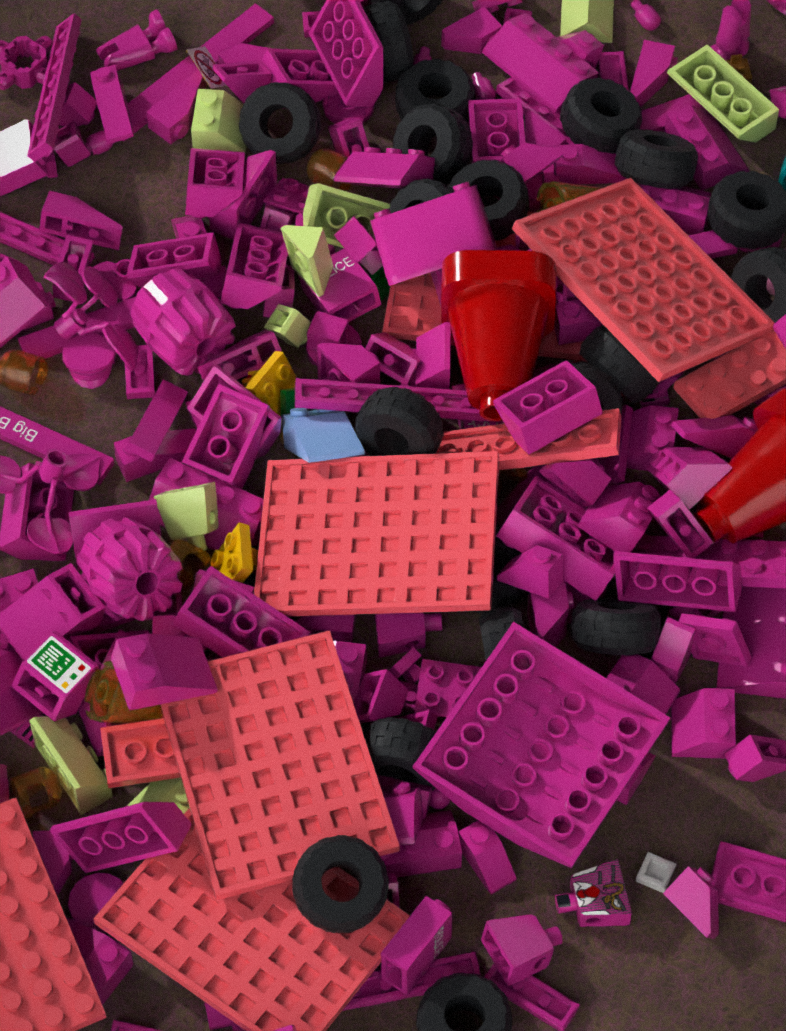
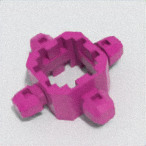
M45 35L33 41L27 36H19L10 43L0 40L1 90H6L14 84L22 89L32 88L37 82L43 85L48 65L47 53L51 50L53 43L51 38ZM31 55L32 60H34L31 63V68L26 66L24 69L22 67L17 69L15 65L18 61L17 57L23 58L25 56L28 58Z

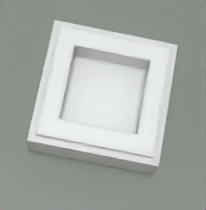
M648 852L636 877V882L664 893L674 873L676 863Z

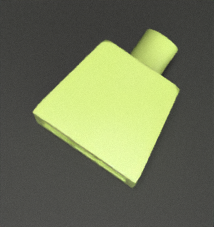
M215 482L165 491L155 495L154 500L156 499L157 507L169 537L172 540L187 538L191 554L207 550L204 534L218 529L219 526Z

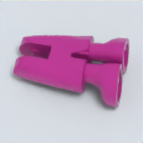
M732 0L731 6L728 5L723 8L716 36V44L710 47L724 60H730L731 55L742 54L744 56L748 53L750 43L748 37L750 36L751 4L749 0Z
M156 9L150 12L149 26L142 31L139 25H135L99 46L96 52L100 59L104 61L105 67L116 65L119 71L155 59V54L174 52L177 50V44L171 30L168 27L166 28L160 12Z

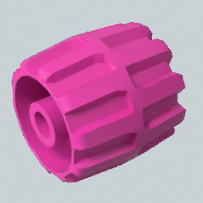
M177 268L155 275L144 287H141L136 294L137 297L134 304L131 305L130 315L133 318L132 322L136 330L150 349L178 374L189 376L193 372L200 374L197 366L224 351L226 345L234 343L235 336L231 332L236 327L234 319L223 304L220 303L216 295L188 271L184 272L182 269Z
M124 517L122 521H114L111 518L102 521L97 529L93 532L88 531L83 538L84 545L81 552L77 553V565L83 571L81 576L89 585L91 592L99 598L104 606L125 619L134 617L138 621L152 619L155 611L159 610L164 613L172 606L171 596L173 593H180L183 585L178 579V572L183 567L180 559L159 534L133 519Z

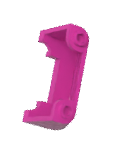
M468 181L453 186V193L393 213L390 212L389 208L373 213L375 219L370 220L389 286L441 269L443 260L454 252L461 250L497 249L477 185L470 186Z

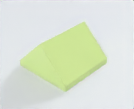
M562 0L560 36L586 30L598 41L612 43L614 0Z
M294 225L281 227L292 268L318 297L324 295L333 269V263L323 227Z

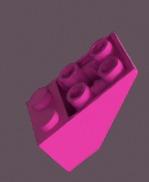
M70 563L46 576L0 613V631L24 661L53 631H57L68 640L70 636L83 635L99 626L104 615L105 606L91 592L89 585L73 564Z

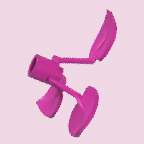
M59 262L53 265L43 278L54 283L73 301L69 309L54 323L58 334L62 338L69 340L77 333L83 336L87 332L102 329L106 340L123 360L130 372L134 370L138 356L137 345L132 336L121 325L115 324L112 326L109 322L86 327L88 316L85 311L98 299L107 308L116 305L118 297L113 285L97 269L91 266L86 267L82 271L81 277L66 262ZM85 284L94 296L82 308L75 309L78 304H83L87 300L86 290L83 288Z
M51 449L46 452L42 462L36 461L35 466L20 477L21 469L13 459L0 455V493H12L16 483L22 484L36 471H39L42 481L51 484L45 519L34 518L27 526V536L35 546L47 552L60 555L70 550L73 544L70 524L63 518L51 519L50 516L58 481L63 480L65 485L72 490L88 491L93 489L99 477L100 456L85 454L66 455L60 450Z

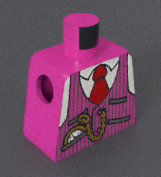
M618 859L573 874L570 879L571 892L555 895L558 914L576 911L578 924L581 927L630 925L632 912Z

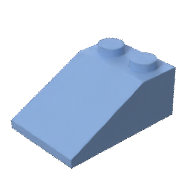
M307 408L290 409V413L281 414L284 448L308 463L365 455L364 448L344 411L321 409L307 411Z

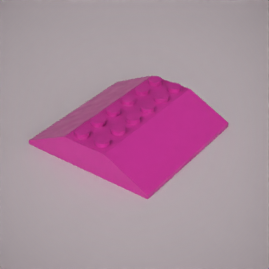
M513 622L414 763L413 769L464 812L513 843L572 868L671 717Z

